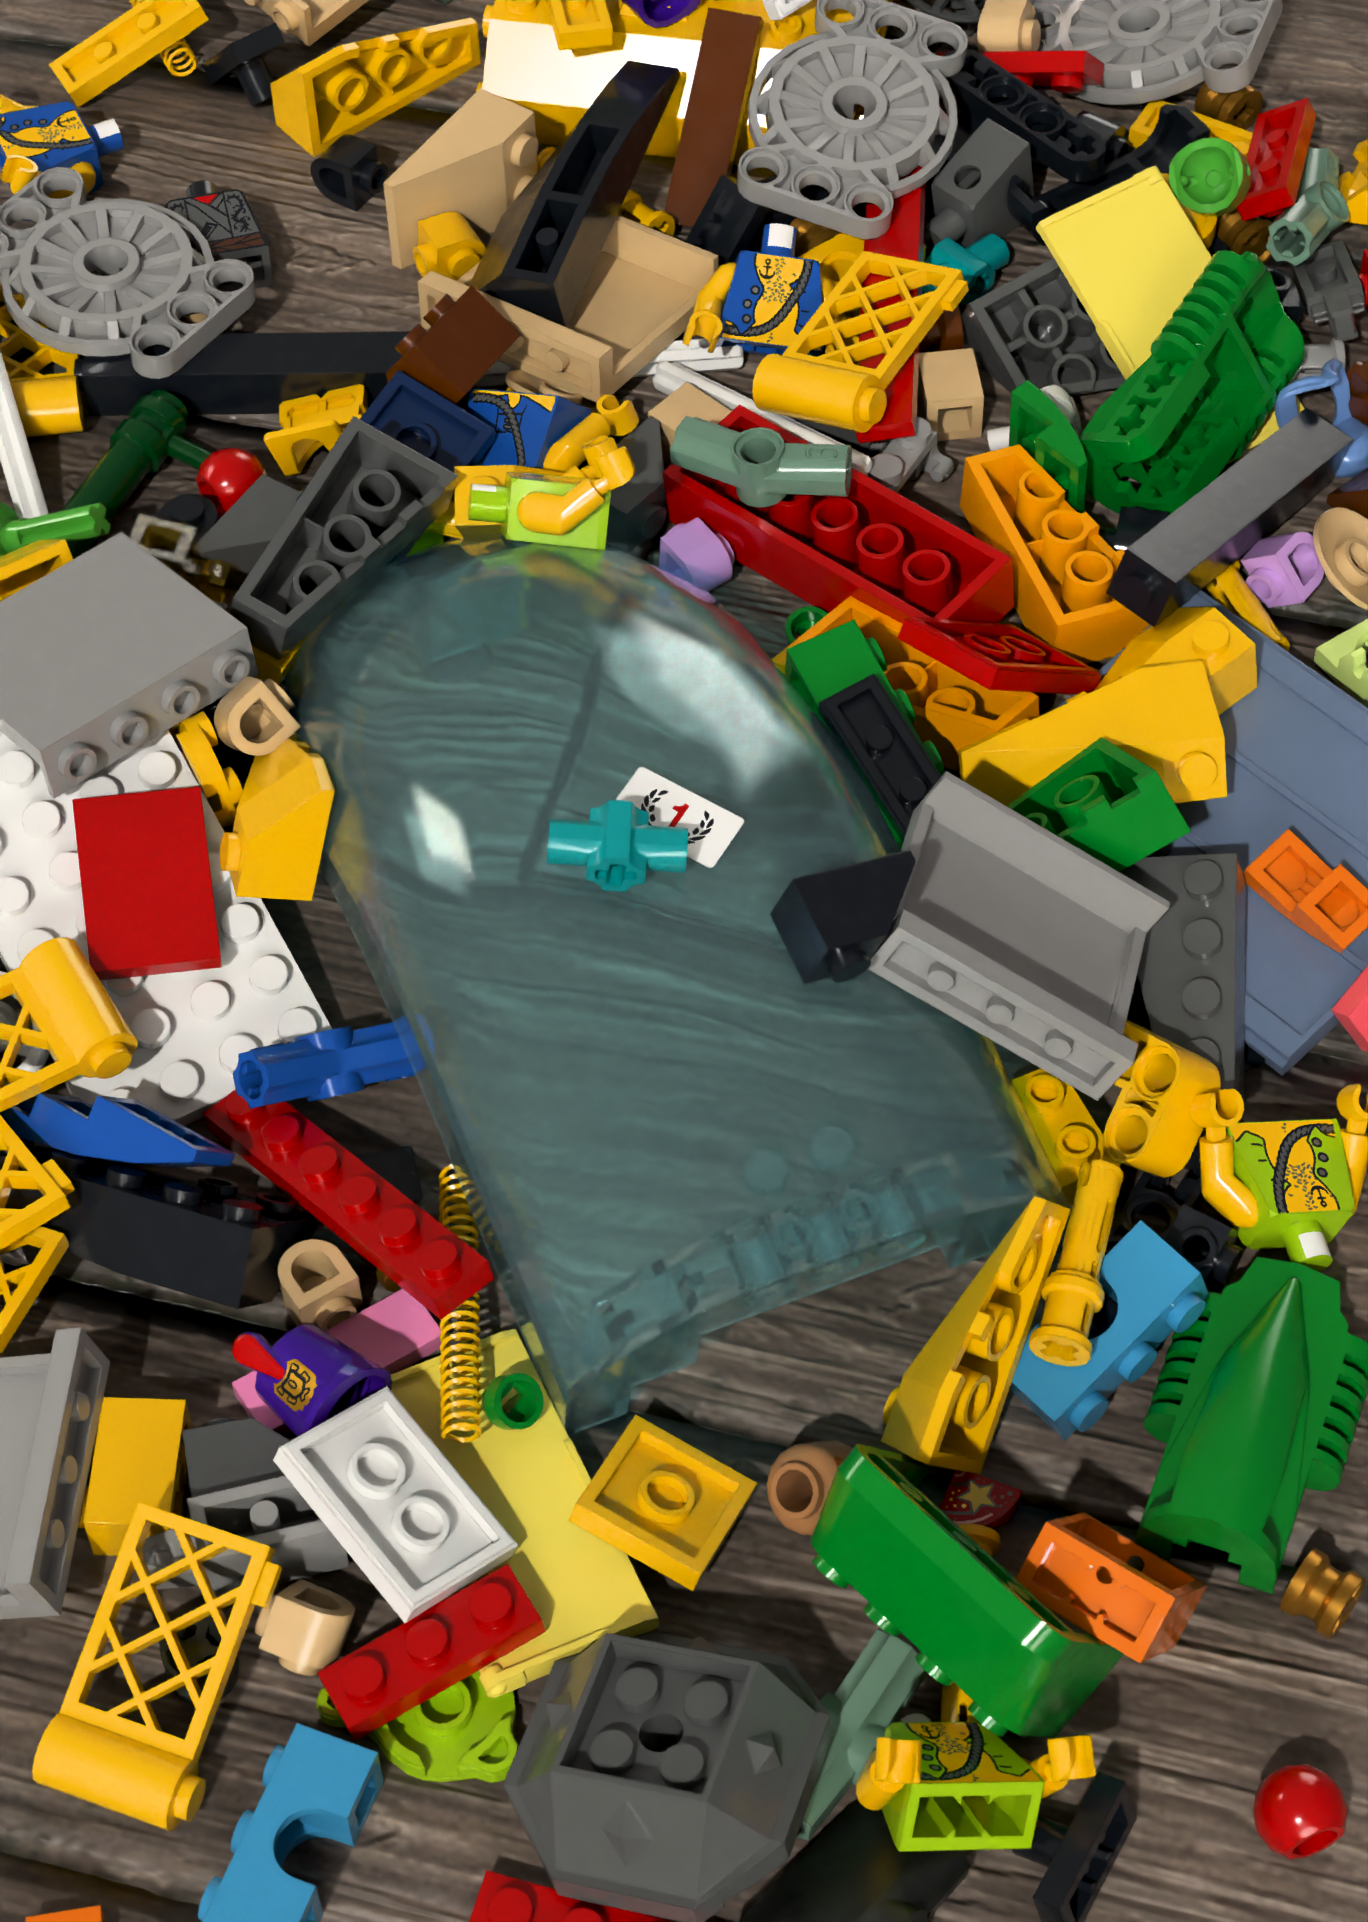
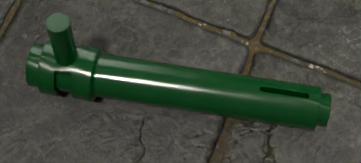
M155 390L150 395L142 396L129 412V418L124 419L111 435L110 448L61 511L101 503L107 509L105 519L111 523L145 476L155 473L168 456L199 470L201 463L213 452L182 438L186 433V422L189 419V413L181 400L163 390ZM100 536L67 543L73 559L89 551Z

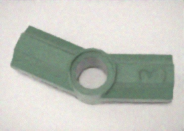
M1309 146L1295 205L1289 206L1282 213L1276 215L1275 220L1268 227L1270 235L1265 247L1276 262L1287 261L1294 266L1302 263L1314 253L1330 232L1349 220V208L1343 195L1338 190L1339 158L1328 147L1320 149Z
M686 416L676 428L674 441L670 448L671 463L735 486L738 498L748 506L757 508L770 507L784 499L786 494L849 496L852 481L851 445L784 443L780 434L769 428H750L740 433L701 418Z
M877 1629L836 1693L829 1692L820 1700L831 1716L834 1734L797 1838L809 1841L852 1785L856 1787L858 1778L869 1755L876 1750L877 1737H884L886 1728L892 1723L897 1722L904 1709L908 1707V1703L915 1695L921 1683L925 1681L928 1673L917 1663L915 1657L918 1653L913 1647L899 1638Z

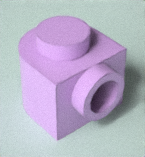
M698 517L688 523H680L674 526L665 536L660 538L658 576L682 600L691 602L731 579L733 573L732 565L735 558L730 544L721 534H714Z
M1296 532L1262 538L1241 559L1243 566L1249 574L1246 583L1259 601L1266 604L1267 608L1303 603L1320 584L1324 575V569L1315 551L1313 535L1308 532Z

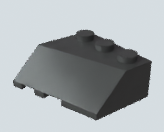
M1054 257L970 302L961 315L963 333L984 370L1010 393L1026 380H1029L1039 389L1053 384L1058 385L1067 391L1070 396L1119 388L1126 381L1098 336L1094 323Z

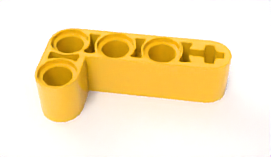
M1126 1020L1123 1035L1138 1043L1134 1063L1114 1083V1085L1122 1088L1104 1129V1147L1107 1154L1116 1162L1163 1178L1174 1176L1189 1161L1204 1129L1192 1120L1189 1112L1191 1103L1199 1094L1213 1093L1216 1098V1094L1221 1088L1220 1074L1217 1067L1208 1059Z

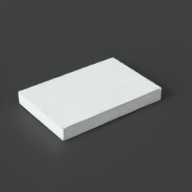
M387 1386L280 1446L273 1459L404 1623H407L510 1559L518 1547L516 1541Z

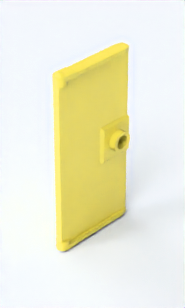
M1157 166L1146 168L1126 181L1045 218L1035 228L1094 323L1098 336L1125 380L1152 355L1151 345L1153 341L1161 334L1164 325L1172 318L1173 312L1183 302V298L1193 288L1194 282L1203 273L1205 266L1212 258ZM1296 396L1297 410L1299 414L1305 408ZM1275 406L1267 414L1264 423L1257 428L1255 436L1247 443L1245 451L1239 458L1247 455L1279 430ZM1237 459L1229 460V461L1227 462V464H1229V463H1231V462H1233V461H1235V460H1237Z
M516 1329L501 1331L480 1340L481 1343L477 1348L480 1349L481 1353L478 1358L481 1363L478 1369L481 1373V1377L478 1380L481 1384V1389L478 1392L481 1394V1400L478 1404L482 1409V1394L487 1384L498 1376L512 1373L529 1375L541 1388L543 1409L538 1420L528 1428L517 1430L501 1429L491 1423L483 1410H481L480 1414H478L482 1420L479 1425L482 1430L480 1437L471 1442H456L448 1437L443 1440L440 1438L442 1433L440 1429L442 1422L440 1418L442 1410L440 1407L442 1399L440 1396V1356L390 1375L393 1382L391 1392L518 1544L510 1559L457 1592L508 1564L541 1617L546 1630L545 1633L478 1670L479 1680L486 1695L490 1698L502 1696L526 1686V1683L550 1674L555 1661L582 1653L606 1633L634 1637L659 1627V1618L628 1555L568 1521L576 1502L590 1483L591 1478L572 1440L569 1438ZM451 1351L449 1354L451 1356L458 1354H469L473 1356L474 1352L470 1351L466 1353H458L455 1351ZM451 1362L449 1365L451 1367L459 1365H469L473 1367L474 1362L466 1364H458L455 1362ZM452 1373V1374H450L449 1376H450L451 1378L460 1377V1376H468V1377L473 1378V1377H474V1373L467 1374V1375H458V1374ZM452 1384L450 1388L452 1390L457 1388L474 1389V1384L468 1386H458ZM514 1387L501 1400V1407L518 1394ZM474 1395L469 1397L451 1396L449 1399L452 1401L458 1399L474 1400ZM452 1407V1408H450L449 1410L452 1411V1412L461 1411V1410H469V1411L474 1412L475 1409H474V1407H470V1408H456V1407ZM453 1418L450 1420V1422L453 1424L458 1422L474 1423L475 1420L474 1418L467 1420H459ZM452 1430L450 1433L459 1437H468L474 1435L475 1430Z

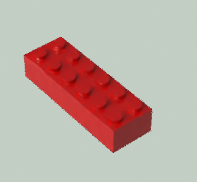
M738 405L717 424L740 433L750 428H769L779 433L784 443L809 444L742 405ZM671 464L662 472L670 522L678 525L680 523H688L698 517L714 534H721L728 541L736 561L814 607L824 610L827 614L849 596L902 624L905 618L910 619V617L998 623L1014 607L1012 557L852 468L851 473L852 481L849 496L786 494V497L779 503L762 508L748 506L741 502L737 496L735 486Z

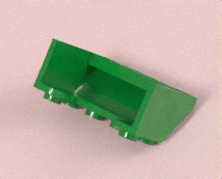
M856 1444L837 1468L810 1538L812 1547L818 1553L812 1560L815 1567L839 1587L846 1589L850 1584L868 1601L867 1605L863 1608L866 1615L888 1634L898 1637L902 1633L920 1650L915 1657L917 1663L941 1684L949 1687L954 1682L973 1700L968 1707L970 1713L989 1731L1000 1737H1003L1008 1730L1023 1738L1027 1736L1057 1737L1124 1654L1093 1635L1074 1633L916 1488L917 1485L931 1469L928 1464L907 1455Z

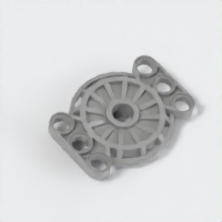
M817 0L814 26L818 34L810 35L783 48L768 60L754 81L748 104L749 132L755 147L744 152L739 159L737 173L738 191L745 199L755 204L857 238H878L885 234L890 227L894 204L893 199L920 188L939 172L951 154L958 125L957 104L948 80L945 77L953 76L963 68L968 38L964 30L952 22L885 0ZM832 9H844L850 12L854 18L848 22L839 23L830 20L825 14ZM888 25L896 26L905 35L899 39H886L877 33V29ZM944 42L952 45L956 52L950 56H938L932 53L928 46L933 43ZM773 78L771 87L762 93L769 80ZM939 97L942 98L947 114L939 106ZM856 104L864 107L863 119L853 120ZM758 114L767 115L768 131L764 135L758 122ZM936 134L946 135L944 143L935 155L932 147ZM917 166L922 167V168H921L918 172H916L915 174H913V175H911V176H908V177H906V178H904V179H902V180L899 181L900 178H902V177L908 175V174H909L911 171H913ZM763 167L774 171L777 178L768 183H759L752 180L748 173L755 168ZM808 185H818L825 188L830 195L823 200L814 201L805 198L800 193V190ZM868 202L877 205L882 210V213L875 218H863L857 215L852 208L859 203Z
M1029 0L1035 8L1036 14L1034 19L1039 21L1040 27L1049 26L1041 29L1038 51L1086 50L1104 63L1102 85H1083L1082 92L1068 94L1088 102L1109 105L1141 104L1164 99L1188 90L1202 81H1205L1208 88L1214 92L1230 93L1241 90L1252 81L1283 9L1282 0H1260L1255 2H1248L1250 0ZM1242 31H1252L1244 35H1234ZM1238 64L1229 69H1218L1226 65Z
M67 167L48 169L40 173L0 206V283L7 311L20 329L36 341L59 351L84 356H119L130 353L132 365L137 373L147 378L161 379L169 377L181 369L244 314L255 302L254 273L247 263L237 259H223L214 262L209 243L198 228L177 212L155 203L133 199H97L87 201L83 178L76 170ZM58 190L74 192L71 196L61 199L48 197V194ZM22 220L36 222L33 227L27 229H14L10 227L13 223ZM191 243L194 244V246L197 248V250H198L200 253H198L196 250H194V249L191 247ZM229 281L243 284L242 288L232 292H223L216 288L221 283ZM23 294L25 300L23 309L14 300L13 295ZM190 313H201L207 316L205 320L195 324H188L179 320L182 316ZM38 322H41V323H42L43 325H45L47 328H44V327L40 326V325L38 324ZM153 345H164L170 348L167 353L159 356H148L142 353L145 348Z

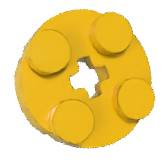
M201 711L168 730L172 737L174 736L180 752L220 825L225 829L234 825L237 804L240 801L243 789L238 777L230 766L225 769L221 768L212 747L218 745L215 730L207 715Z

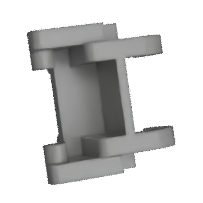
M921 417L916 419V436L895 438L889 444L888 440L874 441L870 446L873 467L868 473V477L898 493L908 479L915 480L921 470L930 473L933 480L941 482L943 479H947L954 469L953 461L949 457L942 455L937 449V432L931 430L929 422Z

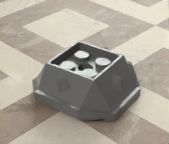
M653 1631L634 1637L606 1633L582 1653L554 1662L503 1785L509 1801L538 1854L557 1895L678 1922H704L724 1907V1900L756 1884L790 1858L832 1740L834 1728L830 1714L788 1657L707 1642L702 1637L690 1639Z

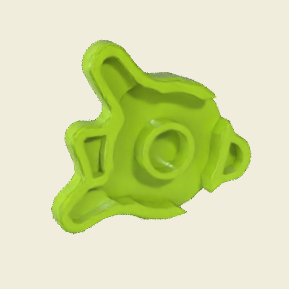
M477 1671L372 1731L367 1736L380 1747L390 1762L407 1775L415 1778L442 1783L474 1778L489 1783L501 1782L505 1780L519 1747L514 1737L516 1720L514 1692L511 1691L495 1698L488 1697L479 1680L480 1675ZM325 1688L321 1689L317 1697L319 1717L325 1724L331 1727L346 1728Z

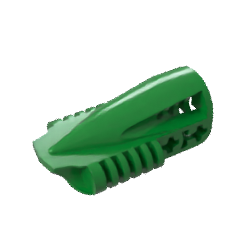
M1222 250L1212 256L1205 266L1203 273L1194 282L1193 288L1187 292L1183 302L1173 312L1172 318L1162 328L1161 334L1153 341L1151 345L1152 355L1098 408L1078 437L1087 458L1086 492L1108 509L1120 514L1121 506L1144 507L1150 510L1167 511L1169 516L1215 480L1229 460L1237 459L1243 454L1247 443L1255 436L1257 428L1264 423L1267 414L1274 408L1280 391L1292 381L1300 369L1305 351L1303 336L1298 326L1284 312L1272 275L1257 254L1245 251L1242 255H1239L1232 251ZM1141 462L1151 467L1148 473L1145 471ZM1129 477L1138 481L1141 486L1136 492L1131 482L1120 481L1119 479Z
M1256 1257L1240 1281L1226 1286L1222 1295L1208 1292L1209 1295L1203 1300L1206 1303L1205 1308L1191 1327L1182 1333L1173 1332L1172 1343L1165 1356V1364L1161 1368L1157 1379L1158 1385L1153 1391L1150 1400L1151 1405L1143 1420L1144 1428L1149 1434L1167 1445L1137 1532L1136 1543L1167 1561L1171 1558L1175 1544L1187 1547L1189 1541L1228 1552V1561L1241 1565L1238 1584L1273 1594L1305 1488L1316 1491H1329L1337 1488L1341 1482L1343 1466L1347 1462L1350 1452L1349 1445L1354 1439L1356 1423L1359 1421L1363 1409L1362 1403L1368 1393V1342L1348 1333V1322L1340 1312V1281L1300 1263Z

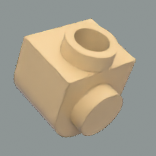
M986 0L978 22V52L1038 51L1041 40V27L1039 21L1034 19L1036 11L1029 0Z
M246 676L220 700L214 713V727L220 740L230 748L252 756H262L273 752L301 726L288 712L294 706V703L285 691L270 678L263 683L262 680Z
M309 1239L294 1244L282 1255L278 1264V1277L282 1297L288 1314L297 1326L311 1323L323 1331H327L354 1316L357 1312L356 1308L363 1305L359 1277L335 1245L324 1240Z
M299 1579L278 1594H273L268 1609L261 1608L255 1625V1634L262 1637L259 1649L278 1656L280 1665L294 1673L306 1676L318 1675V1671L339 1660L355 1613V1607L344 1597Z

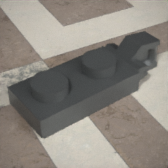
M1343 240L1319 245L1308 259L1296 266L1289 262L1292 276L1310 319H1313L1314 324L1328 321L1332 337L1335 340L1343 339V341L1358 338L1353 314L1365 312V299L1362 284Z

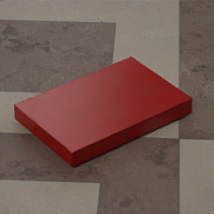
M910 617V619L905 618L897 638L989 690L1079 694L1083 691L1090 693L1094 691L1102 675L1098 674L1099 671L1011 624Z
M200 786L72 799L89 964L99 980L221 968V954Z

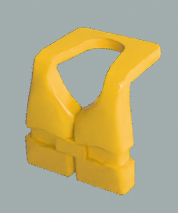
M362 384L330 390L322 398L313 394L286 400L279 405V423L283 429L265 434L264 442L286 477L300 474L308 459L322 445L330 452L352 417L355 416L358 419L362 417L368 409V393Z

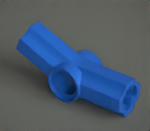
M415 1017L352 1030L351 1026L340 1027L294 1038L295 1042L279 1043L250 1049V1051L238 1054V1064L232 1073L237 1095L243 1097L250 1109L305 1097H307L308 1102L365 1090L364 1085L416 1076L418 1073L431 1071L430 1056L432 1052L427 1031L422 1026L420 1018Z

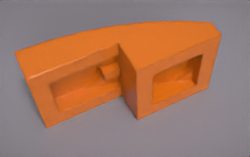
M1289 829L1243 872L1244 882L1273 908L1306 933L1339 953H1342L1368 928V889L1341 864L1334 870L1328 867Z

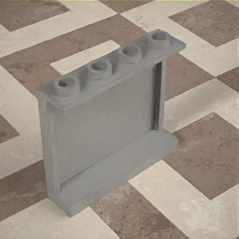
M123 532L116 534L0 602V731L40 764L49 794L53 798L60 796L226 695L246 676L254 678L259 675L247 627Z
M946 771L912 813L900 852L910 850L916 863L889 933L871 957V965L868 970L1098 1101L1134 1063L1138 1043L1123 1035L1146 934L1169 909L1170 902Z
M81 1327L56 1329L51 1353L0 1358V1619L61 1616L110 1366L108 1358Z

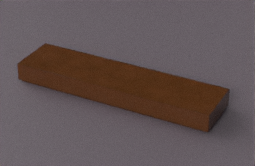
M708 8L664 210L672 215L675 220V227L691 230L721 175L731 176L764 24L760 16Z

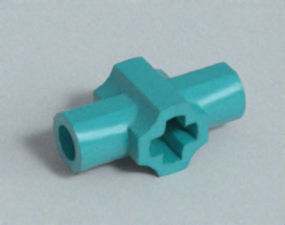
M988 233L966 248L947 237L934 246L933 251L924 263L962 270L964 281H967L969 291L960 301V304L967 307L970 302L985 295L994 285L995 273L1008 264L1010 253L1004 240L994 233ZM922 286V294L934 291L938 286Z
M608 800L600 807L590 808L589 821L550 819L547 864L587 866L586 880L598 884L602 890L626 892L630 887L645 884L646 870L685 873L688 828L648 825L649 812L640 810L633 802Z

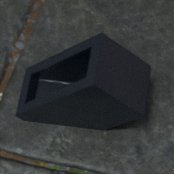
M910 850L792 879L771 911L770 916L804 984L832 978L835 983L845 982L861 975L870 967L871 957L889 933L916 863Z

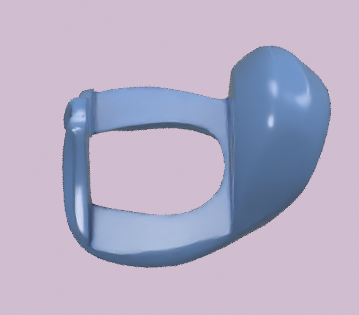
M1333 358L1323 365L1320 376L1304 377L1283 388L1278 394L1275 403V414L1280 429L1298 415L1296 394L1330 386L1335 403V415L1331 424L1354 439L1334 478H1352L1368 469V426L1352 417L1348 406L1351 399L1349 381L1342 362Z

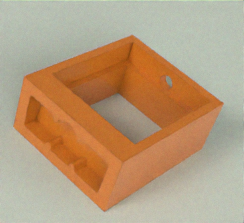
M1085 1512L1047 1521L1016 1577L1048 1609L1138 1663L1145 1662L1175 1647L1208 1584ZM1132 1556H1139L1143 1560L1144 1567L1141 1572L1129 1565V1560Z

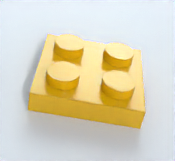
M635 1414L576 1502L568 1521L687 1589L694 1591L749 1502L757 1482Z

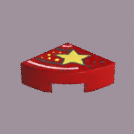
M955 1470L939 1509L955 1524H977L989 1528L1001 1527L1013 1517L1019 1508L1023 1490L975 1473Z

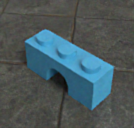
M1141 1220L1103 1258L1099 1282L1102 1285L1103 1291L1118 1304L1116 1318L1108 1330L1098 1337L1088 1339L1092 1343L1093 1348L1091 1359L1088 1363L1081 1366L1067 1367L1055 1365L1037 1357L1029 1349V1339L1033 1330L1040 1327L1041 1321L1028 1333L1010 1390L1064 1441L1077 1429L1080 1432H1084L1096 1424L1108 1408L1109 1401L1107 1398L1125 1380L1132 1383L1143 1376L1157 1357L1155 1349L1173 1331L1182 1333L1191 1327L1205 1308L1206 1303L1203 1300L1209 1293L1201 1273Z
M296 1723L286 1746L276 1745L268 1758L262 1778V1785L266 1788L255 1811L247 1809L241 1815L231 1840L230 1848L234 1855L223 1878L213 1877L206 1887L199 1906V1920H202V1922H320L323 1910L317 1887L288 1875L282 1870L284 1861L297 1845L313 1838H329L355 1847L384 1783L378 1752Z

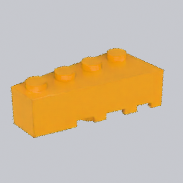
M1020 444L966 457L960 508L976 538L1012 557L1014 608L1027 632L1084 664L1116 656L1131 640L1150 625L1106 594L1125 551L1123 549L1115 551L1098 534L1099 525L1086 511L1079 513L1064 499L1066 491Z
M851 596L770 660L775 715L807 724L785 678L787 649L855 619L865 639L872 636L879 644L887 665V670L884 671V674L893 690L901 688L909 698L915 713V722L912 724L921 741L930 740L936 747L943 766L960 772L959 749L1023 719L1028 718L1032 720L1039 716V696L1032 692L989 690L897 639L903 625L902 623Z

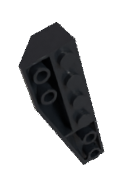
M629 60L603 88L579 122L501 216L469 287L473 285L478 291L567 327L680 78L679 68Z
M19 1137L41 1165L53 1159L72 1182L75 1190L66 1195L70 1208L41 1226L64 1233L69 1242V1247L66 1251L122 1275L235 1309L272 1302L280 1289L278 1264L282 1255L294 1244L311 1239L317 1229L318 1219L311 1214L295 1210L296 1201L289 1197L259 1193L255 1199L238 1194L239 1185L226 1179L200 1177L198 1182L93 1159L88 1156L76 1155L62 1150L34 1145L35 1142ZM0 1150V1170H2L8 1151ZM11 1189L5 1208L23 1209L43 1197L39 1190Z

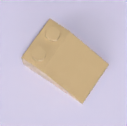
M480 88L383 182L393 266L403 269L415 264L413 247L418 245L417 221L448 211L462 214L479 238L495 231L501 216L538 172V139L536 138L534 111Z

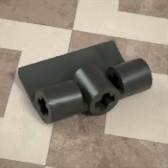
M853 1804L848 1806L738 1922H927L967 1877L969 1870L967 1857L963 1850L899 1852L894 1845L882 1809L875 1811L864 1808L860 1804Z

